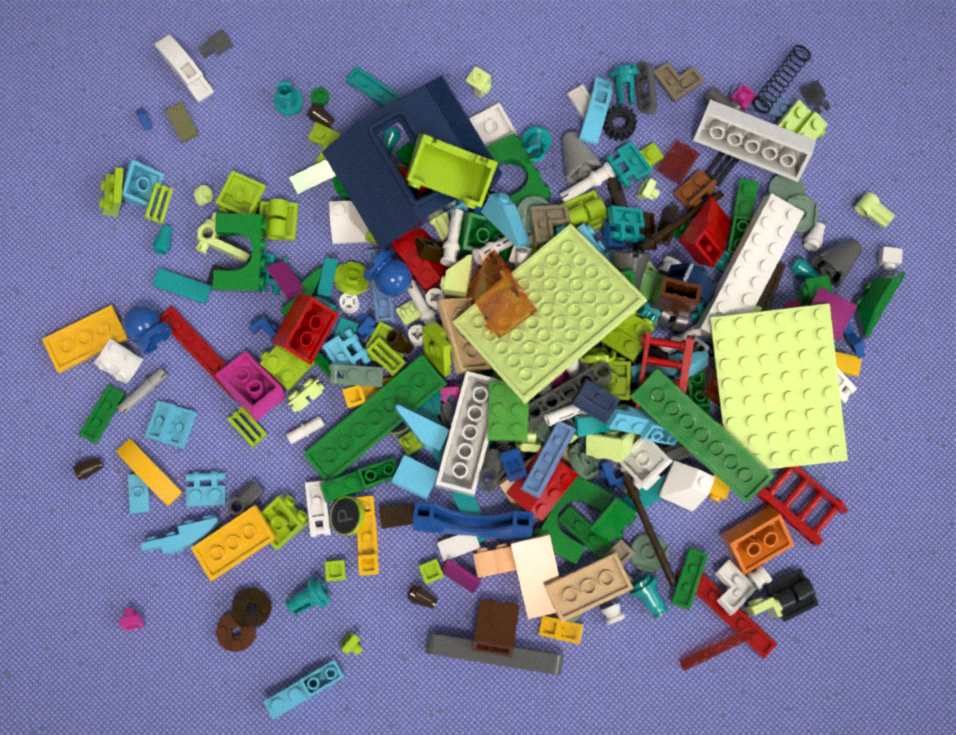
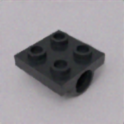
M801 569L765 585L769 596L773 597L774 600L777 599L782 607V611H780L782 622H786L820 605L815 597L816 592L808 578H805Z

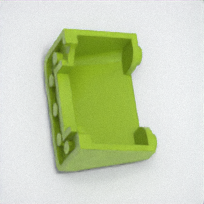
M419 133L406 180L409 181L408 185L418 189H420L421 185L465 201L464 206L475 209V206L482 207L498 162Z

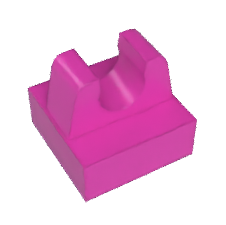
M742 84L730 100L738 103L741 109L745 111L757 95L751 88Z
M459 381L446 382L447 385L440 390L443 401L447 403V397L453 395L455 402H458L460 394Z
M133 607L125 609V618L119 619L120 627L126 632L145 627L144 618L137 614Z

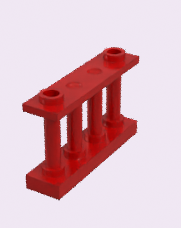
M647 329V334L642 335L641 346H645L639 386L649 377L644 374L646 364L677 368V371H681L680 379L671 380L686 393L695 336L687 335L686 340H682V342L650 337L651 329ZM649 345L680 349L681 352H684L683 359L676 361L647 356ZM636 403L635 408L639 409L640 406Z
M800 466L786 467L769 488L765 489L763 487L755 495L765 505L771 506L778 511L783 520L814 547L819 546L824 540L820 537V532L835 514L839 512L842 515L849 511L841 499H835L800 469ZM793 473L801 482L784 501L780 502L775 498V492ZM808 486L816 495L799 514L795 515L790 511V505ZM823 499L832 507L815 527L810 528L805 524V519Z

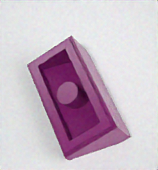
M285 261L266 267L288 300L304 290Z
M451 559L447 560L442 569L443 574L471 593H474L481 583L479 578Z

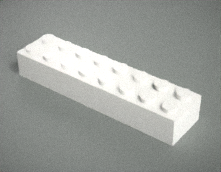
M772 193L763 197L714 290L713 298L704 309L694 330L712 339L711 317L752 313L802 218L803 211Z

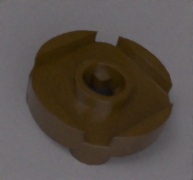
M256 587L242 590L235 596L232 602V618L241 627L259 628L267 622L272 611L271 601L264 592ZM248 605H255L256 612H248L246 610L248 608Z

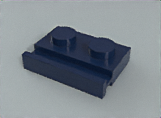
M585 379L571 404L606 424L608 417L611 416L620 399Z

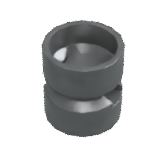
M662 311L657 324L664 327L672 326V330L683 333L691 313L686 317Z

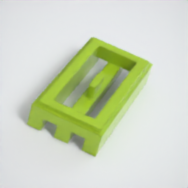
M155 182L143 218L163 224L173 188H168ZM157 189H160L153 216H149ZM165 191H166L167 194H166L165 201H164V204H163V207H162V210H161V213H160V217H159V219H157V215H158V212H159V209H160V205H161V202H162L164 193H165Z
M380 337L366 349L369 355L392 377L407 364ZM380 343L400 364L397 365L377 344ZM373 348L395 368L393 371L371 351Z
M242 407L237 412L235 411L231 417L227 418L253 448L267 436V433ZM241 413H243L248 418V420L257 428V430L262 434L260 437L242 419V417L240 416ZM236 418L256 439L254 442L234 421Z

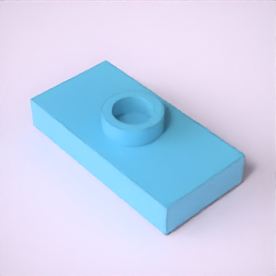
M137 474L128 475L130 514L151 512L150 488Z

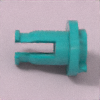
M636 64L614 67V71L609 72V78L615 79L616 94L619 101L617 105L624 104L623 84H627L629 105L635 104L634 76L639 75Z
M287 81L279 82L276 85L278 91L274 96L273 103L275 109L282 115L293 116L302 109L303 97L300 91L291 87L292 84Z
M535 125L527 128L523 133L522 141L527 153L532 154L531 161L539 162L543 160L545 152L551 147L552 136L547 128Z
M647 572L632 583L634 589L630 590L629 594L632 598L639 597L652 612L654 619H657L668 612L669 609L664 605L655 587L658 583L657 577Z
M313 577L307 580V588L296 593L291 599L285 600L289 613L294 611V617L315 605L324 608L332 603L325 584L320 579L316 580Z

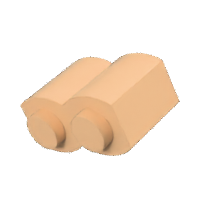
M507 544L497 545L496 550L489 551L488 547L477 549V554H473L478 578L516 570L512 547H508Z

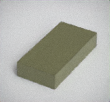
M182 102L165 110L182 143L199 136Z

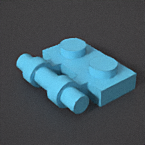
M351 329L344 332L348 338L345 341H342L338 335L323 345L333 364L358 366L356 361L359 359L362 360L364 365L371 362L368 357L369 353L366 349H363L358 341L359 337L357 334L354 335ZM351 344L357 352L354 356L347 349ZM338 371L342 378H344V371Z
M216 470L211 471V473H201L200 471H194L192 474H186V481H194V487H186V507L227 506V486H219V480H226V472H218ZM211 480V486H201V481Z

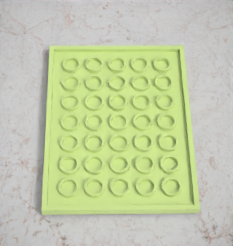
M570 223L452 323L520 400L526 404L646 303L647 300Z
M830 304L711 317L710 324L723 428L768 469L848 461Z

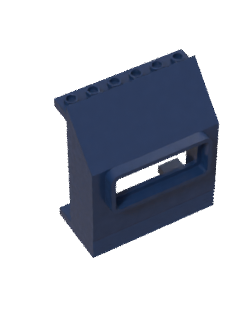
M443 75L359 120L322 151L380 249L392 247L393 243L465 201L436 190L416 199L377 136L379 132L400 122L414 147L418 135L421 133L495 161ZM498 165L496 166L488 191L495 188L502 175Z

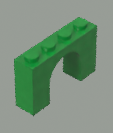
M515 133L487 147L493 159L498 162V167L507 164L515 165L521 168L527 177L525 187L521 191L509 196V199L515 206L523 198L532 195L542 197L547 202L550 201V188L547 184H543L541 180L542 175L539 169H535L532 165V157L524 151V143L520 137L517 138Z
M216 213L215 232L218 235L242 236L247 238L252 246L251 260L244 268L235 271L213 270V290L216 292L262 293V288H265L263 269H266V258L263 257L264 250L267 249V239H264V233L268 230V221L265 220L262 214Z
M577 476L544 518L545 523L542 528L537 527L533 537L549 534L554 554L576 565L585 546L570 539L560 530L558 515L561 508L571 502H581L603 514L613 494Z

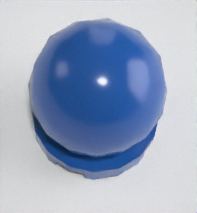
M387 248L386 251L382 250L372 261L374 266L370 271L368 269L365 270L363 278L368 282L375 280L376 287L381 293L389 297H398L408 291L411 286V270L406 263L392 259L393 252Z
M148 306L133 307L124 315L122 328L124 333L131 341L138 343V349L145 355L158 349L156 345L162 340L166 342L171 336L172 329L168 323H161L157 312Z

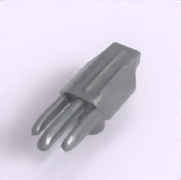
M450 402L441 404L440 412L443 427L451 429L456 411Z

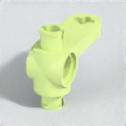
M213 212L211 219H206L204 224L198 229L196 240L199 242L195 250L206 254L210 247L247 263L250 258L248 253L220 240V235L215 232L216 212ZM207 232H213L210 238H205Z

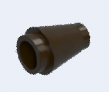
M314 103L306 114L310 117L309 120L327 128H330L335 122V119L320 104Z
M392 330L387 335L386 341L390 347L406 354H410L413 351L414 345L400 330Z
M99 457L76 463L77 465L73 466L79 481L82 479L86 480L104 468Z
M413 585L407 596V599L411 601L410 603L431 609L435 607L438 598L420 585Z

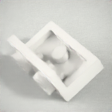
M109 339L94 364L99 369L113 375L118 381L128 383L143 359L112 339Z

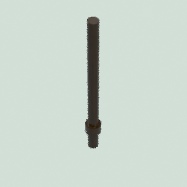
M718 191L711 197L717 202L724 197L722 191ZM708 199L660 232L650 235L647 241L639 245V249L644 252L651 246L661 243L664 237L694 218Z
M627 474L622 478L628 490V497L632 499L669 585H675L677 581L640 500V492L638 488H635L630 475Z

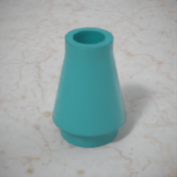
M392 127L384 130L382 144L389 156L401 138V132Z
M161 226L158 235L152 243L155 253L167 255L168 251L171 250V227Z
M799 257L790 269L794 272L793 274L804 279L815 278L820 275L805 258L803 260Z

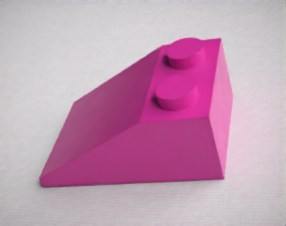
M246 351L215 374L240 406L255 421H258L286 398L282 386Z

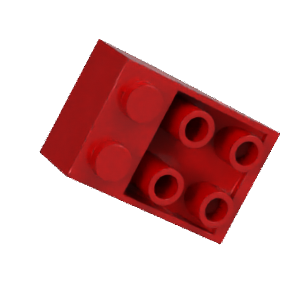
M709 197L679 239V242L698 264L714 267L724 253L731 220L715 199Z

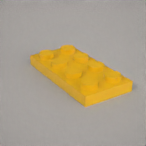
M110 305L43 338L42 341L56 371L60 374L99 355L109 339L121 344L129 340V338H127L122 329L123 326L114 307Z
M254 505L191 547L209 580L214 581L276 540L277 537L259 507Z

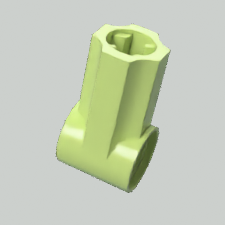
M866 192L854 207L861 216L869 217L883 229L895 216L880 204V200L876 195L870 192Z
M447 212L429 222L431 226H434L442 242H446L450 221Z

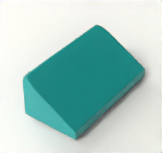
M324 258L317 295L326 299L331 296L338 264L337 259Z

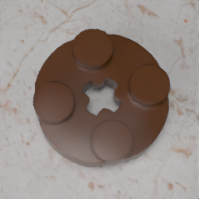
M231 613L225 615L219 621L216 630L219 644L224 649L233 652L248 649L254 643L257 635L256 629L239 626L232 618ZM233 627H234V628H238V627L241 628V630H240L241 636H240V637L237 636V635L234 637V636L232 635V634H233V631H232Z

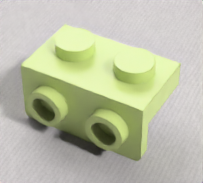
M773 597L755 598L747 602L749 606L744 608L747 615H756L767 610L770 618L782 616L780 612L782 607L777 599L774 600Z

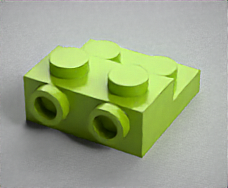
M795 100L776 125L816 140V138H820L826 133L825 127L828 124L816 111L811 112L800 100Z
M115 167L114 174L106 173L105 179L101 180L100 191H103V197H100L99 208L102 209V215L118 217L122 199L123 168Z
M232 170L215 204L221 213L256 214L259 202L267 187Z
M636 312L632 313L601 340V343L614 349L632 362L636 360L644 346H641L642 335L647 334V329H651V336L655 331L652 326L653 322L646 317L640 319L636 316Z
M436 322L430 323L422 327L424 357L446 377L451 375V345L446 340L444 328L440 327Z
M277 346L271 352L266 351L260 358L262 360L260 365L288 391L315 365L314 362L310 365Z
M616 358L615 361L607 362L611 367L613 377L612 381L602 387V389L616 396L621 401H629L631 361H626V358ZM601 371L598 375L604 377L608 372Z
M282 494L278 496L262 511L263 516L277 537L276 540L270 543L276 551L280 550L309 524L307 514L294 506L295 500L290 495Z

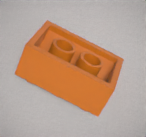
M771 506L766 507L720 535L728 552L744 575L795 545L781 514Z

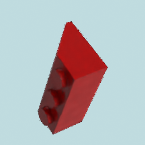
M423 228L400 238L393 243L392 247L398 258L409 267L412 277L426 294L430 289L441 285V278L446 276V270L450 267L419 258L415 239L432 240Z
M299 293L271 343L311 365L339 315L314 297Z
M543 447L540 448L537 454L526 466V471L528 475L532 470L537 458L539 457ZM560 460L540 499L521 490L527 477L516 480L506 493L528 512H534L533 515L543 521L578 474L569 465Z

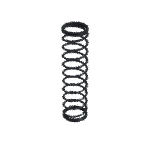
M794 46L786 60L782 62V65L778 67V70L774 72V75L763 86L762 91L752 100V105L758 112L762 114L769 113L770 108H773V103L777 102V98H780L781 93L785 92V88L789 87V83L793 82V77H796L797 72L801 71V67L805 66V62L809 61L811 53L805 46ZM797 47H798V48H802L803 50H805V51L808 53V55H807L805 52H803V51H801V50H798V49H795V48H797ZM796 51L805 54L807 59L800 57ZM791 56H795L802 61L803 65L800 66L797 62L793 61ZM787 61H791L798 66L799 71L789 66ZM783 66H787L794 71L795 76H791L790 73L784 70ZM779 71L785 72L792 80L787 81V79L780 75ZM775 76L781 77L788 85L783 86L776 80ZM771 82H776L777 84L782 86L784 90L779 91L772 85ZM767 87H772L777 92H779L780 95L775 96L768 90ZM763 92L772 95L776 101L773 102L768 99ZM755 100H759L763 106L768 108V111L759 109Z

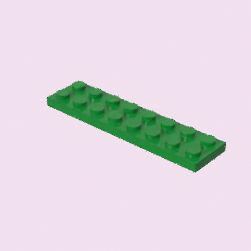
M422 354L303 455L325 482L335 479L403 422L393 409L394 404L415 412L444 388L447 383Z
M658 367L630 395L631 399L745 503H748L775 476L773 472Z

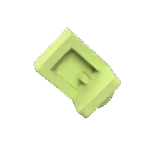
M474 67L466 78V83L474 87V95L480 99L484 94L487 95L492 87L491 75L478 67Z

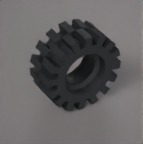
M615 105L612 109L609 108L603 124L604 133L606 135L609 134L610 139L612 137L615 138L614 141H618V139L624 141L625 138L629 139L630 135L634 134L637 126L636 114H633L632 109L628 110L626 105L625 108H622V105L618 107ZM617 117H622L626 120L627 126L623 129H617L613 125V120Z

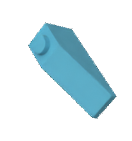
M503 192L490 194L481 213L517 248L529 246L531 242L515 204Z
M393 405V409L416 439L424 444L422 448L431 452L434 449L441 450L450 431L449 429L400 405Z

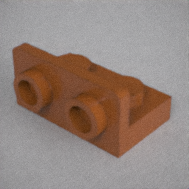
M699 169L672 196L689 211L692 207L695 208L703 202L702 198L705 195L709 197L716 190L717 180L714 179L712 181Z

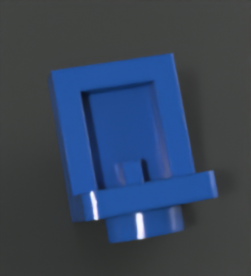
M361 314L355 321V323L360 324L356 334L363 340L367 336L370 337L376 330L375 327L377 325L370 316L367 318L364 314Z
M264 317L261 319L256 318L251 322V326L248 327L252 334L263 328L271 340L274 339L278 332L273 322L269 324Z
M518 448L508 449L500 454L509 483L528 476L523 457Z
M609 461L600 465V478L602 481L605 480L608 488L613 486L614 489L625 485L622 477L615 478Z

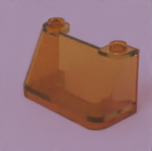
M495 249L490 252L469 285L467 296L472 303H476L487 322L485 327L491 335L495 333L500 339L538 310L520 287L512 274V270Z

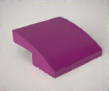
M820 287L810 306L830 304L833 338L840 341L857 305Z

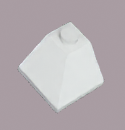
M352 201L329 202L333 244L368 242L365 240L369 229Z
M673 460L658 497L693 512L709 495L715 477Z

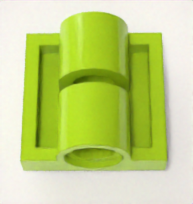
M595 190L561 204L568 206L570 223L576 229L584 222L586 225L590 224L595 231L603 228L604 221L607 218V211L602 199L598 197Z
M284 199L260 201L259 214H262L265 220L268 221V230L264 233V239L296 241L298 203H289Z

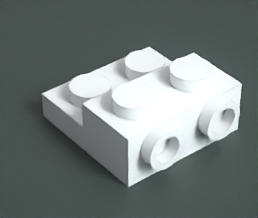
M641 437L632 445L631 452L627 458L619 463L622 465L620 470L625 475L629 474L634 478L632 480L634 485L638 489L643 487L647 491L660 478L659 474L672 460L654 442L643 440Z

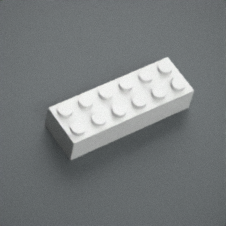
M711 99L693 140L797 182L813 153L816 143L813 139Z
M466 371L436 481V487L475 497L489 443L487 440L489 382L503 380Z

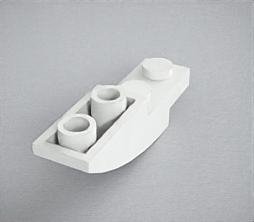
M170 34L154 44L198 103L214 94V91L204 79L202 72Z

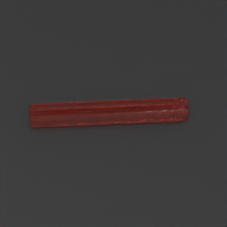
M746 628L680 660V664L683 670L686 671L754 638V634L751 628Z

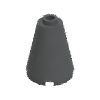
M847 239L815 256L811 260L810 265L820 274L819 276L829 275L831 286L838 288L844 282L862 252L861 244L857 240Z
M611 251L612 265L619 272L635 271L636 287L640 291L650 253Z

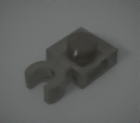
M818 80L801 87L800 91L807 104L815 105L814 111L820 114L822 111L819 106H823L826 111L829 110V103L823 100L826 97V93Z

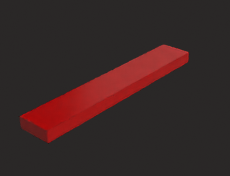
M171 306L160 316L161 323H168L172 329L171 334L235 401V398L215 375L227 364Z
M681 570L676 574V576H677L678 578H679V575H680ZM702 573L695 594L754 651L765 659L778 644L740 608L730 616L717 602L723 595V592Z

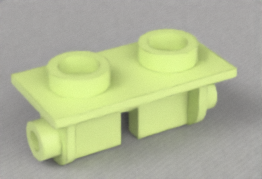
M316 377L307 379L299 391L294 390L288 395L286 402L288 405L293 403L291 408L295 413L297 411L300 412L309 404L305 397L309 395L314 400L323 393L322 390L325 387L321 383L316 384L319 381Z

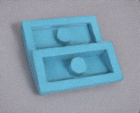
M157 400L145 437L185 449L197 413Z

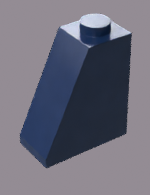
M683 263L670 266L665 277L701 285L702 290L699 304L709 303L714 296L716 286L694 264Z

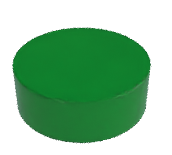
M316 88L312 91L311 101L313 104H320L322 107H325L329 103L330 97L326 89Z

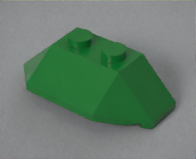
M902 271L877 277L872 282L869 280L864 287L865 294L863 297L860 296L855 302L857 308L854 312L859 335L863 340L872 333L906 275L905 272Z

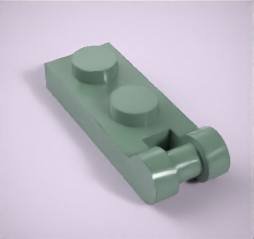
M329 364L330 378H328L327 384L382 387V367ZM338 371H344L343 379L338 378Z

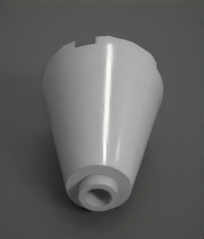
M569 131L562 138L566 178L569 183L575 185L587 178L591 171L601 168L602 164L587 143L579 140L580 134Z

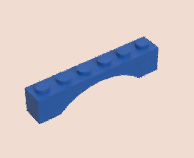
M415 502L413 531L523 540L532 536L534 512L511 511L497 515H471L451 511L435 503Z

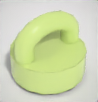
M201 185L194 190V197L197 204L203 206L213 200V193L209 187Z

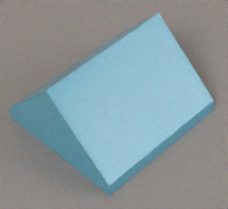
M133 159L130 160L122 187V198L126 203L147 208L154 183L157 182L161 185L164 174ZM157 189L152 209H154L160 189Z
M404 455L391 483L426 500L436 484L439 471Z

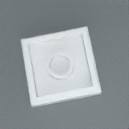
M500 103L469 118L486 147L513 133L517 136L516 130Z

